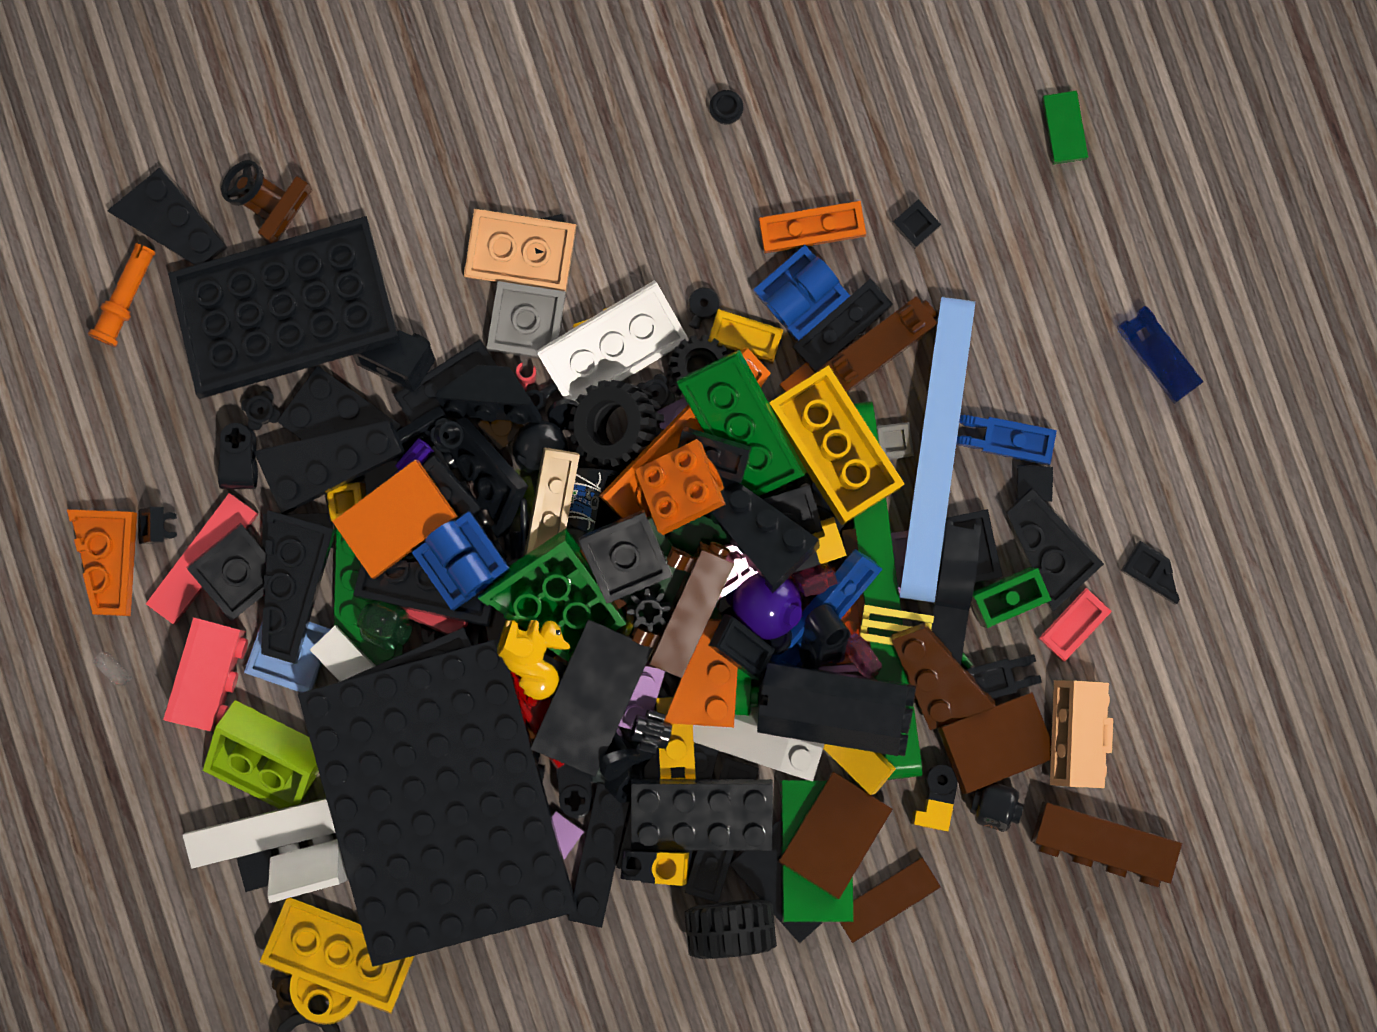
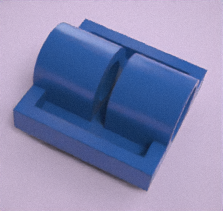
M806 245L800 248L753 289L755 295L797 342L850 297L848 292L840 285L837 276L822 259L816 257Z
M467 512L456 521L447 522L435 529L427 536L425 543L412 552L453 611L511 570L471 512Z

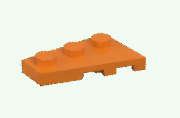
M67 509L69 521L73 523L76 539H74L76 550L80 552L85 571L83 578L92 614L131 616L137 513Z
M709 619L685 673L679 682L664 722L734 728L738 668L708 646L721 621L720 619Z

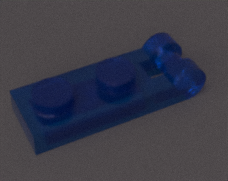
M1143 306L1136 312V317L1130 321H1123L1117 326V329L1175 404L1204 381L1158 323L1153 312L1147 306ZM1145 327L1151 335L1142 341L1137 332Z

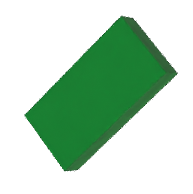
M1077 91L1043 96L1042 103L1053 165L1087 160L1088 152Z

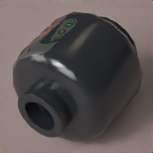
M993 783L976 791L970 813L975 814V821L979 825L1005 832L1012 823L1019 824L1025 804L1018 802L1019 792L1016 789Z

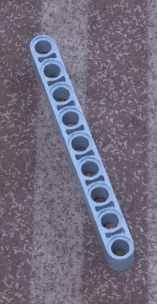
M941 297L900 598L935 602L976 301Z

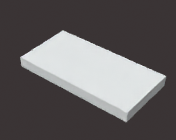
M654 280L536 350L563 398L576 401L580 394L587 395L586 388L590 385L598 386V382L603 380L610 382L611 380L623 381L673 351L682 340L686 339V341H689L660 287Z

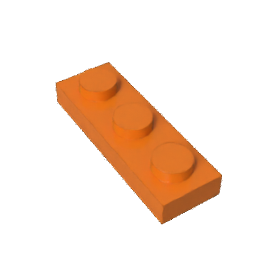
M861 201L759 218L764 254L801 248L804 245L813 246L866 237Z

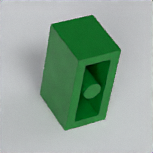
M1028 567L973 591L971 605L980 626L990 628L1051 601L1039 569Z

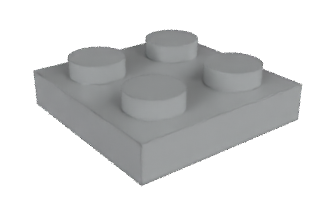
M497 281L487 350L540 359L536 350L557 339L560 335L566 292Z

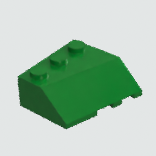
M565 528L510 565L509 568L511 570L489 585L478 596V599L487 606L491 605L504 614V618L507 620L516 621L526 631L531 620L539 622V631L546 621L552 620L556 622L570 648L566 650L549 649L568 662L588 618L611 629L618 630L626 624V610L624 607L619 609L614 601L606 603L590 565L580 552L581 548Z

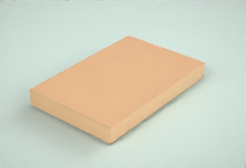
M474 209L464 277L566 292L577 225ZM535 248L543 251V253L536 254Z

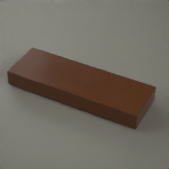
M920 857L853 900L854 922L839 923L851 942L854 943L938 890L941 886L923 857Z

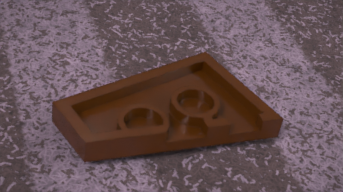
M925 623L892 634V642L911 685L916 686L915 696L930 730L996 707L992 697L979 687L974 677L962 668L953 658L948 648Z

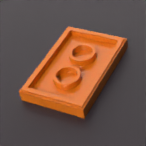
M414 460L332 522L370 577L375 579L424 543L427 536L435 529L455 520L458 516L419 460Z

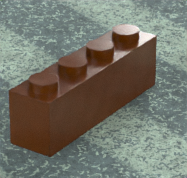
M1042 802L1031 842L1040 844L1039 852L1055 857L1059 856L1060 851L1073 854L1072 862L1092 867L1094 861L1107 865L1106 872L1125 878L1127 871L1140 874L1139 882L1155 887H1160L1161 881L1171 884L1182 843L1047 802Z

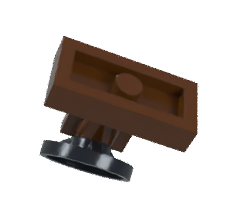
M251 160L241 161L234 165L226 174L221 186L222 196L227 202L234 206L243 205L266 220L258 234L270 244L280 239L312 192L309 184L298 176L294 178L285 192L265 179L262 168ZM251 167L256 169L254 178L252 177ZM244 169L243 174L235 181L234 187L228 191L233 177L240 170ZM241 195L239 199H230V197Z

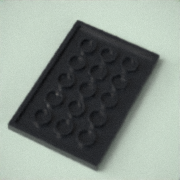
M367 216L168 273L193 385L199 399L400 342Z

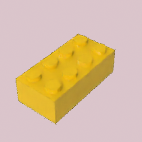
M829 365L769 402L807 473L841 526L905 485Z

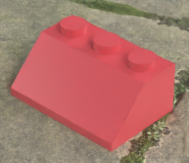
M193 617L163 720L202 730L215 731L217 724L229 709L228 706H225L228 692L233 693L237 684L238 673L234 671L238 658L243 659L247 650L248 639L244 638L246 631Z

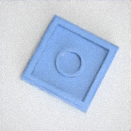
M309 622L298 662L293 664L261 654V623L244 673L298 692L312 690L322 662L310 649L331 629Z

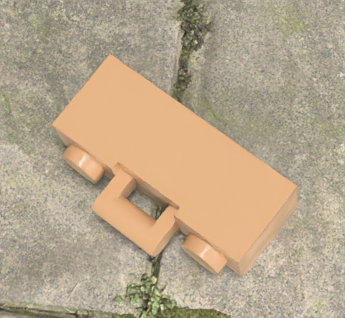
M1054 680L1050 785L1105 788V777L1107 774L1106 753H1112L1113 718H1107L1110 702L1108 694L1109 683Z

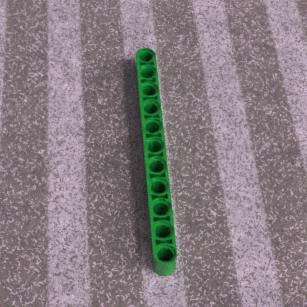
M873 402L855 403L854 406L878 441ZM885 498L852 519L853 529L856 528L858 551L875 561L883 569L863 592L864 605L901 611L888 508ZM870 614L869 620L903 625V620L900 618ZM868 627V634L892 638V634L897 633L895 631ZM870 642L872 658L870 662L873 678L910 684L893 645ZM914 704L913 707L907 706V708H913L909 733H902L903 735H909L906 755L894 756L883 754L896 768L887 780L922 776V762Z

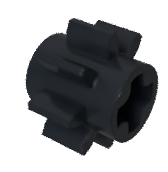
M648 586L639 595L636 592L631 594L635 605H629L626 609L627 614H636L633 621L635 628L643 624L648 626L649 632H652L653 625L660 622L664 625L667 623L662 611L671 610V604L669 602H661L664 596L663 589L655 593L650 591ZM645 603H652L653 613L646 614L644 609Z
M647 709L645 716L636 715L630 733V740L638 742L636 750L655 755L657 748L666 749L672 731V724L664 722L666 714Z

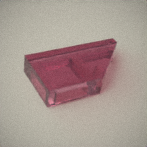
M850 633L845 653L863 677L876 678L882 667L881 662L861 636L855 633L851 635Z

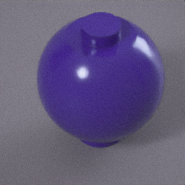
M758 573L749 577L740 586L726 594V601L731 605L733 617L763 640L776 639L787 634L799 623L802 616L801 596L798 588L790 578L772 593L765 585V580Z

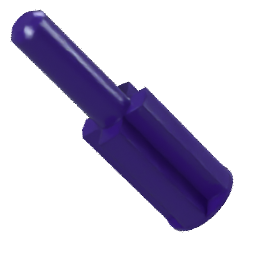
M418 438L395 465L398 468L395 474L414 460H419L422 465L434 452L433 449L426 442Z

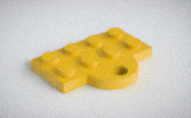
M290 897L285 900L261 957L260 964L291 975L290 996L296 1010L310 1022L327 1025L340 1022L354 1011L358 1002L392 1014L415 956L372 967L361 924ZM316 995H323L329 1000L327 1011L320 1015L313 1014L308 1007L309 1001Z

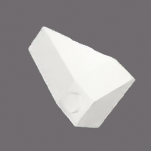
M759 704L758 707H752L750 716L735 715L734 728L693 725V739L695 743L812 782L824 748L822 743L757 733Z

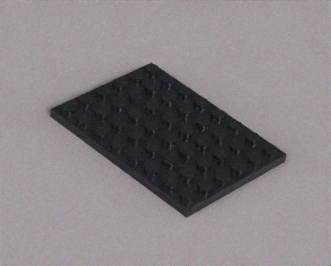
M500 638L298 693L372 967L575 913L578 910L535 753L530 749L532 742L513 673L507 668L502 657L497 654Z

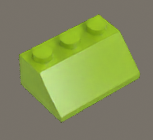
M234 700L215 728L202 770L278 809L302 804L319 772L308 736Z

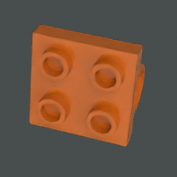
M697 439L635 470L657 531L662 535L726 505L721 491L724 489L721 477L712 461L707 458L702 443Z

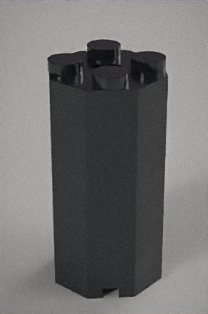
M770 661L767 664L761 695H763L762 705L759 706L757 733L894 756H905L909 735H903L902 733L908 734L911 727L913 708H907V706L913 707L916 686Z

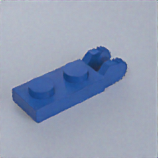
M960 415V424L966 427L986 429L984 440L962 435L957 436L956 445L982 449L981 452L1045 465L1051 464L1057 430L993 417L985 419Z

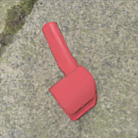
M520 363L516 368V378L524 390L527 391V387L536 381V368L534 366L533 374L530 377L524 378L520 375L523 368V363Z

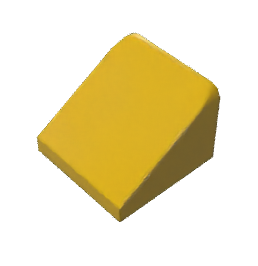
M365 483L344 484L327 493L331 522L366 497Z

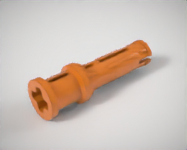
M135 243L134 249L109 301L101 304L102 312L94 329H90L88 335L112 347H117L118 345L116 338L124 321H129L131 317V312L128 309L153 256L156 254L152 249L144 245L141 247L142 245Z

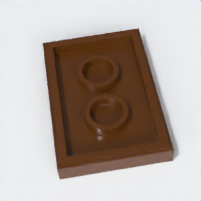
M1033 692L938 728L962 794H968L1051 760V739Z
M832 772L778 862L835 899H840L893 809L842 776Z

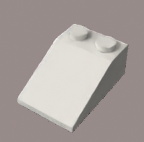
M333 834L313 838V846L300 849L298 842L278 848L280 855L270 857L269 903L348 881L337 839L334 840Z

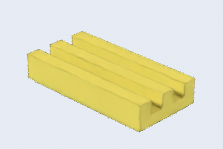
M864 605L858 640L894 646L891 637L867 634L868 627L895 632L911 628V626L869 620L870 614L925 622L930 629L932 628L934 616Z

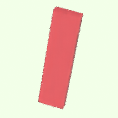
M229 493L146 602V605L170 623L176 625L203 589L186 566L240 523L247 530L258 516V513Z

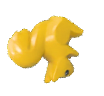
M506 620L497 647L498 656L502 657L505 665L511 672L521 677L519 686L524 689L525 695L535 700L549 698L558 687L559 675L553 665L543 660L547 648L566 650L570 648V645L564 640L557 623L552 620L546 621L540 631L537 620L530 621L527 631L519 630L516 621Z

